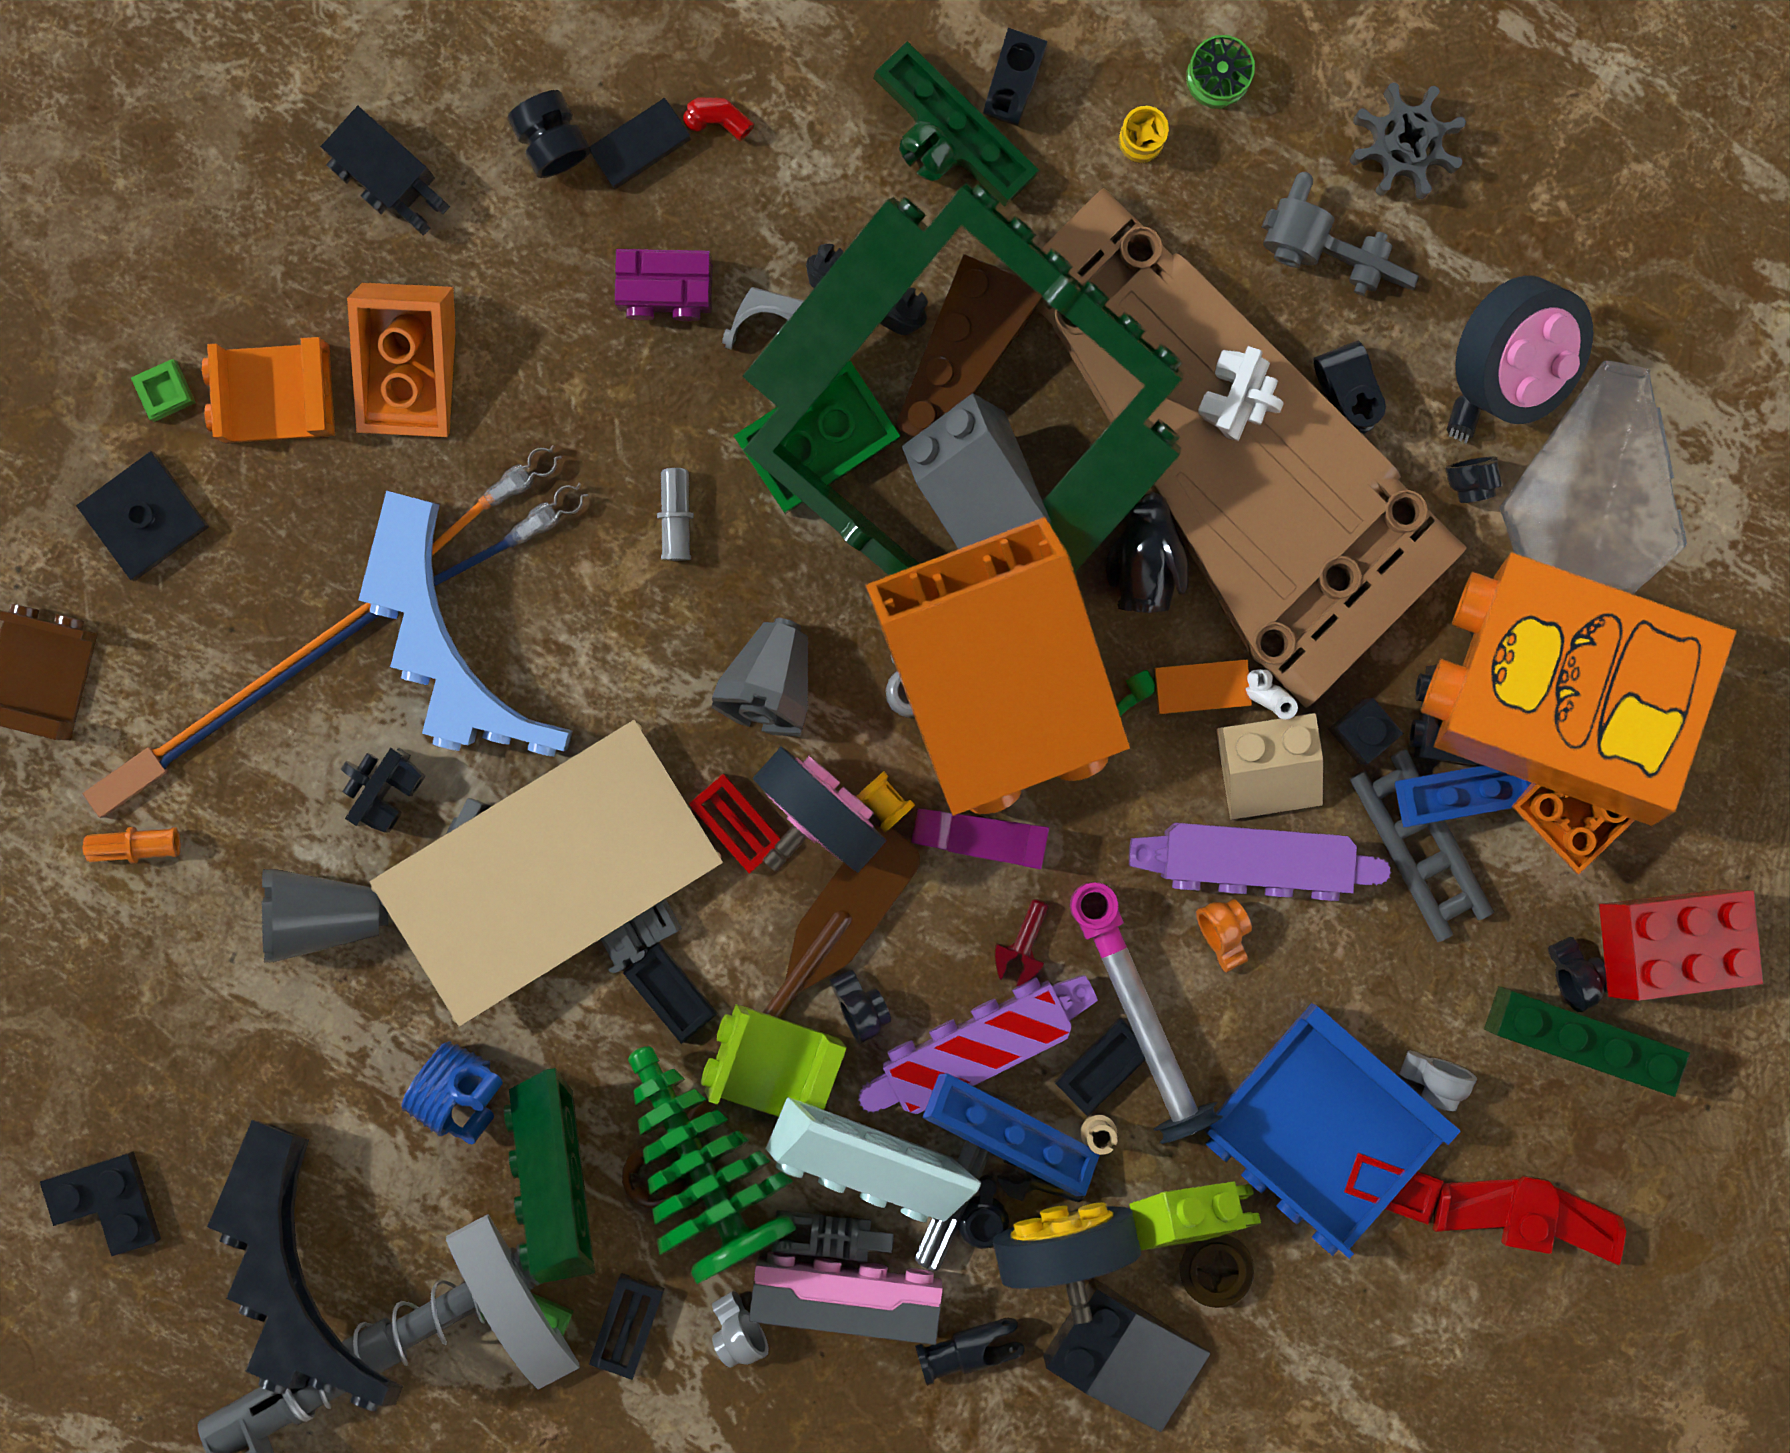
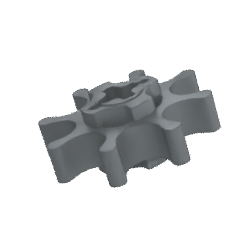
M1391 83L1383 93L1384 98L1389 104L1390 111L1388 115L1376 117L1362 108L1354 116L1353 123L1357 126L1366 127L1373 135V145L1369 148L1356 149L1350 157V163L1355 166L1364 160L1372 159L1381 164L1384 169V178L1375 190L1377 195L1383 196L1391 188L1394 177L1406 176L1415 185L1416 197L1424 199L1432 190L1431 185L1426 179L1425 172L1428 166L1438 165L1443 167L1448 173L1453 174L1462 165L1460 157L1451 156L1445 152L1442 147V138L1446 134L1459 133L1465 126L1466 121L1463 117H1457L1451 122L1443 123L1434 118L1431 113V104L1440 92L1438 87L1431 86L1424 94L1421 105L1409 106L1400 98L1399 85ZM1388 126L1389 134L1385 135V130ZM1402 134H1404L1406 140H1415L1416 144L1412 149L1409 143H1400L1399 138ZM1427 147L1430 148L1428 156L1426 154Z

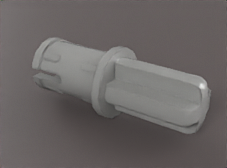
M667 468L661 472L662 513H657V518L662 519L661 560H691L689 519L694 518V513L689 512V473L687 469Z

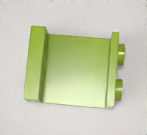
M736 1004L732 1016L725 1014L721 1021L717 1041L722 1043L716 1060L708 1059L702 1074L701 1085L706 1086L704 1092L709 1102L718 1104L720 1098L778 1117L781 1114L787 1097L824 1110L847 1047L838 1037Z

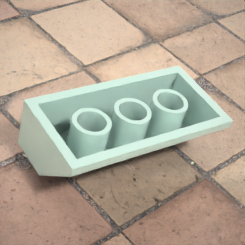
M789 1097L786 1099L766 1147V1150L777 1161L776 1168L789 1175L802 1178L804 1172L819 1177L818 1183L831 1190L844 1193L845 1188L848 1187L860 1191L859 1197L875 1206L885 1208L887 1202L902 1207L901 1212L904 1215L920 1222H926L928 1217L945 1222L978 1191L981 1184L950 1156Z

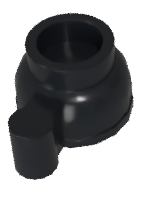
M1496 456L1464 460L1445 467L1449 485L1454 491H1457L1459 503L1476 502L1496 496L1495 488L1502 486L1498 457Z
M1568 937L1550 945L1548 952L1556 965L1555 975L1557 984L1566 1002L1577 1012H1584L1597 1005L1603 998V995L1608 992L1605 963L1598 957L1585 960L1578 943L1573 937Z
M853 970L830 979L831 987L839 1000L844 1019L859 1044L875 1037L880 1032L881 1026L891 1022L889 1010L880 992L875 988L865 993Z
M984 1175L979 1179V1182H981L978 1189L979 1196L970 1199L958 1227L963 1239L972 1247L979 1249L994 1247L993 1238L1009 1227L1008 1213L1004 1205L996 1198H993L997 1190L996 1182L992 1176Z

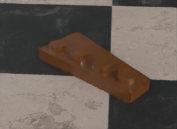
M963 254L896 422L895 429L915 437L972 393L975 394L987 376L990 377L1000 363L999 359L1014 338H1017L1028 323L1027 320L1039 303L1045 300L1043 296L1019 275Z

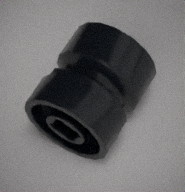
M549 90L528 98L512 109L507 118L518 141L529 145L525 154L536 176L539 178H549L571 169L582 162L591 151L580 128L577 125H570L573 114L562 92L559 90Z

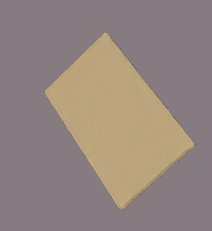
M632 720L369 881L372 891L378 895L451 1013L452 1020L458 1026L463 1025L723 863L721 854L712 846L642 733L641 725L636 723L635 720Z

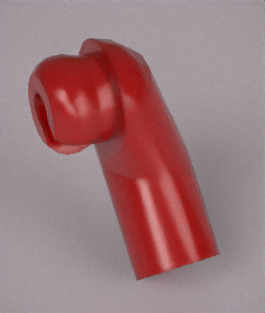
M697 97L687 104L688 110L683 114V121L689 129L700 131L705 129L707 123H720L739 142L748 136L755 125L725 98Z

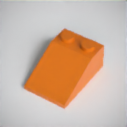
M361 283L347 298L356 433L448 437L450 434L456 333L453 287Z

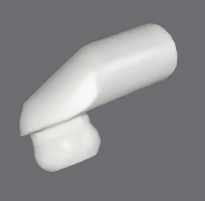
M1262 669L1251 671L1247 676L1249 687H1246L1249 698L1273 711L1281 719L1294 717L1298 711L1297 702L1285 689L1272 684V673Z

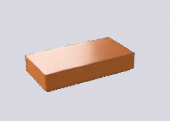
M1248 659L1154 668L1158 714L1252 706V701L1246 692V687H1249L1247 681L1249 674Z

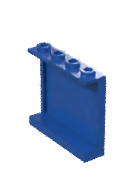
M1313 1003L1306 1008L1215 1114L1223 1115V1118L1203 1129L1211 1137L1205 1144L1226 1163L1233 1156L1246 1168L1241 1176L1261 1194L1268 1187L1281 1198L1276 1207L1297 1225L1302 1219L1306 1220L1317 1230L1312 1238L1332 1256L1340 1250L1349 1259L1354 1254L1350 1248L1441 1143L1444 1142L1449 1145L1460 1133V1130ZM1357 1153L1404 1169L1400 1175L1362 1162L1353 1188L1379 1197L1376 1203L1344 1193Z

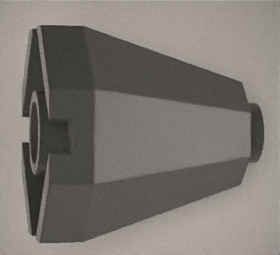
M776 618L774 622H763L718 680L712 696V708L734 722L750 727L751 721L763 724L761 731L772 735L801 736L808 710V636L800 632L801 626L784 618Z

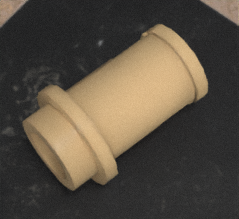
M1093 1115L1083 1122L1080 1129V1137L1083 1144L1089 1146L1094 1153L1106 1155L1114 1150L1112 1148L1113 1145H1117V1128L1109 1117ZM1100 1130L1107 1131L1104 1139L1100 1141L1093 1140V1131L1095 1133Z

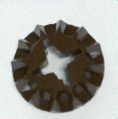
M1227 1234L1192 1242L1186 1246L1182 1260L1179 1263L1180 1277L1185 1290L1191 1298L1207 1307L1223 1308L1237 1303L1247 1294L1254 1279V1263L1250 1252L1238 1238ZM1217 1251H1219L1222 1264L1236 1271L1221 1273L1219 1280L1216 1281L1215 1288H1213L1209 1272L1203 1271L1198 1266L1211 1265L1214 1257L1217 1255Z

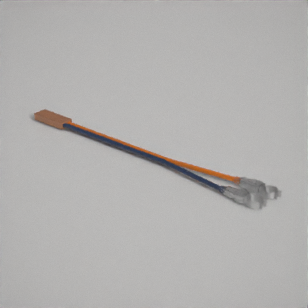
M552 445L550 450L537 448L530 453L528 465H515L504 472L501 480L489 487L485 494L478 499L479 502L433 543L432 556L484 509L487 510L492 506L500 505L513 495L522 494L531 487L535 475L541 477L551 475L556 470L557 460L563 459L561 456L554 458V466L546 474L534 472L530 476L526 469L530 468L531 459L536 452L542 450L552 452L555 447ZM578 483L576 488L573 486L561 487L555 494L554 503L549 504L545 502L533 508L528 517L515 525L512 531L505 536L504 540L434 576V587L509 547L513 548L518 544L526 543L539 533L548 532L560 521L559 515L562 512L565 514L577 513L583 506V497H588L589 495H581V502L576 510L572 512L560 510L556 514L552 506L557 505L559 493L566 488L578 490L581 484ZM366 602L161 747L156 749L147 747L83 792V796L97 816L104 818L169 772L167 767L170 762L380 615L369 612L371 604Z

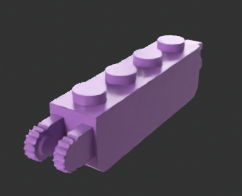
M1173 823L1165 830L1164 836L1131 838L1129 846V866L1162 873L1161 877L1173 879L1172 888L1185 890H1200L1201 882L1219 883V892L1247 894V885L1264 886L1265 895L1293 897V889L1312 890L1311 899L1339 901L1340 892L1353 893L1354 884L1372 885L1374 883L1376 886L1377 884L1383 885L1382 883L1387 882V879L1390 878L1389 874L1392 873L1390 872L1391 867L1388 866V862H1385L1384 859L1380 860L1378 857L1356 855L1357 846L1348 836Z

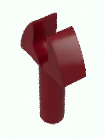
M1039 899L1031 900L1015 943L1007 947L996 943L995 965L1000 980L1004 976L1009 960L1016 958L1019 953L1023 962V970L1017 979V986L1028 982L1042 969L1044 963L1034 958L1032 948L1048 910L1046 902Z

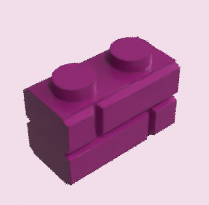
M616 249L615 305L617 309L625 311L626 318L633 320L654 319V312H673V319L679 321L700 320V313H711L713 262L710 251Z

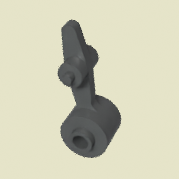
M1299 173L1295 177L1288 198L1280 199L1277 209H1271L1267 212L1262 224V228L1268 230L1263 246L1275 254L1274 259L1294 268H1299L1301 264L1317 265L1323 252L1354 267L1349 282L1356 286L1354 293L1365 296L1367 290L1376 291L1380 279L1406 289H1415L1419 276L1388 261L1393 246L1386 241L1387 234L1377 232L1375 237H1365L1361 249L1329 235L1335 220L1334 217L1324 209L1306 202L1313 185V177L1310 173Z

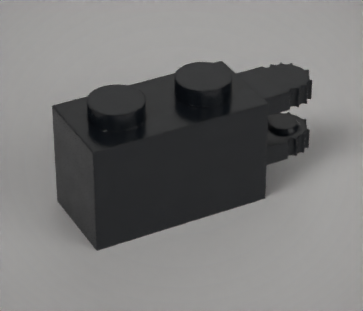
M358 105L320 146L331 158L326 166L346 184L354 178L364 187L365 191L360 196L379 214L382 215L388 209L398 219L403 217L423 236L431 228L422 216L409 208L412 203L421 195L426 199V203L436 212L444 214L450 208L429 187L435 179L429 169Z

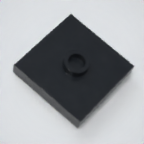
M152 451L148 452L76 505L122 570L132 581L138 580L209 528L162 461Z

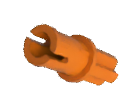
M128 827L126 832L91 834L85 836L83 840V855H85L86 860L89 862L128 859L129 863L132 864L137 863L139 858L178 857L181 850L180 833L177 827L137 831L135 827Z

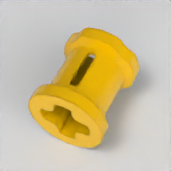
M885 771L856 796L882 822L880 828L884 832L888 831L915 806L911 800L905 801L887 781L888 775Z

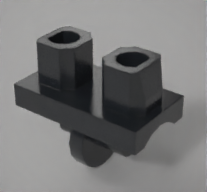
M390 748L373 775L370 773L379 759L372 754L367 753L359 766L346 761L341 770L351 778L342 792L354 799L363 785L365 788L345 819L355 826L368 825L381 832L389 833L402 812L384 801L383 798L391 786L411 797L425 779V775L408 761L411 755L400 748H397V750Z

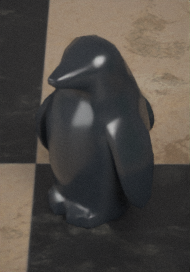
M1147 491L1129 511L1131 517L1124 533L1115 541L1108 554L1106 574L1110 586L1116 587L1119 583L1121 599L1117 604L1118 609L1153 613L1170 609L1175 586L1180 595L1185 594L1188 588L1189 573L1186 552L1179 540L1166 499L1158 493Z

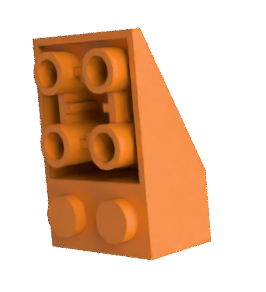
M1531 783L1512 805L1514 810L1578 875L1635 821L1634 819Z

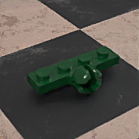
M908 41L875 71L873 79L915 121V125L902 136L899 150L909 167L922 157L921 161L924 165L916 174L923 179L936 181L951 167L960 165L1005 207L1037 176L1039 169Z

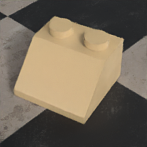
M1316 713L1294 716L1290 719L1280 718L1216 728L1230 820L1323 805V756Z

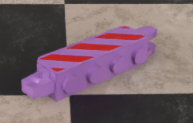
M1084 974L1052 985L1048 980L1040 984L1037 978L1031 979L1012 990L1015 997L999 1005L996 999L989 1000L971 1010L973 1018L959 1025H956L954 1019L947 1021L930 1030L929 1033L932 1038L917 1046L910 1040L887 1052L890 1060L883 1063L885 1073L871 1079L870 1083L866 1082V1085H862L863 1088L860 1089L861 1093H859L860 1106H863V1110L866 1109L868 1113L869 1111L874 1113L875 1111L879 1112L880 1108L884 1110L900 1102L905 1111L919 1114L926 1109L939 1074L948 1073L974 1086L1068 1039L1072 1027L1070 1020L1098 1001L1089 980Z

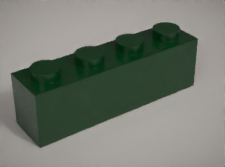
M1498 986L1483 1029L1499 1037L1673 1097L1676 1096L1690 1052Z

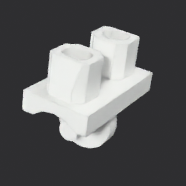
M1248 346L1245 353L1223 350L1217 362L1215 374L1218 378L1233 383L1229 395L1225 397L1208 391L1204 395L1198 410L1202 419L1218 427L1226 438L1238 442L1247 419L1251 423L1261 425L1266 411L1280 413L1284 404L1282 400L1273 396L1278 380L1265 376L1270 363L1261 357L1263 352L1259 349Z

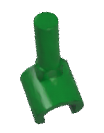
M1143 670L1125 680L1132 694L1124 697L1116 704L1120 716L1130 707L1153 694L1155 682L1148 670Z

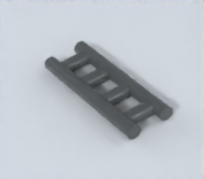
M1403 749L1390 756L1397 770L1374 782L1370 780L1366 770L1354 775L1349 780L1436 941L1441 942L1454 934L1447 922L1448 920L1471 908L1476 918L1482 920L1492 915L1494 910L1445 820L1403 828L1402 819L1394 823L1381 799L1396 791L1394 782L1421 777L1407 749ZM1428 827L1440 852L1416 864L1403 839ZM1450 868L1462 892L1438 905L1425 880Z

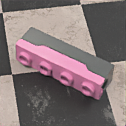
M772 1251L768 1252L767 1257L758 1256L749 1322L936 1345L943 1288L942 1279L934 1278L933 1272L911 1268L906 1270V1275L887 1272V1266L876 1263H861L860 1269L841 1267L842 1262L840 1260L828 1257H815L813 1263L795 1261V1255L774 1253Z

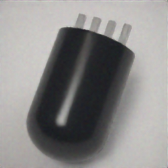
M1464 395L1459 396L1455 400L1446 430L1450 437L1458 438L1460 442L1462 439H1465L1464 444H1467L1468 439L1474 436L1481 409L1471 404Z

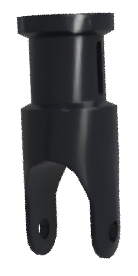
M1009 1317L953 1333L952 1339L937 1343L936 1345L927 1347L923 1344L916 1345L926 1385L934 1384V1379L959 1371L966 1375L1023 1355L1025 1347L1020 1342H1011L998 1347L988 1346L995 1338L1013 1333L1018 1327L1017 1320Z

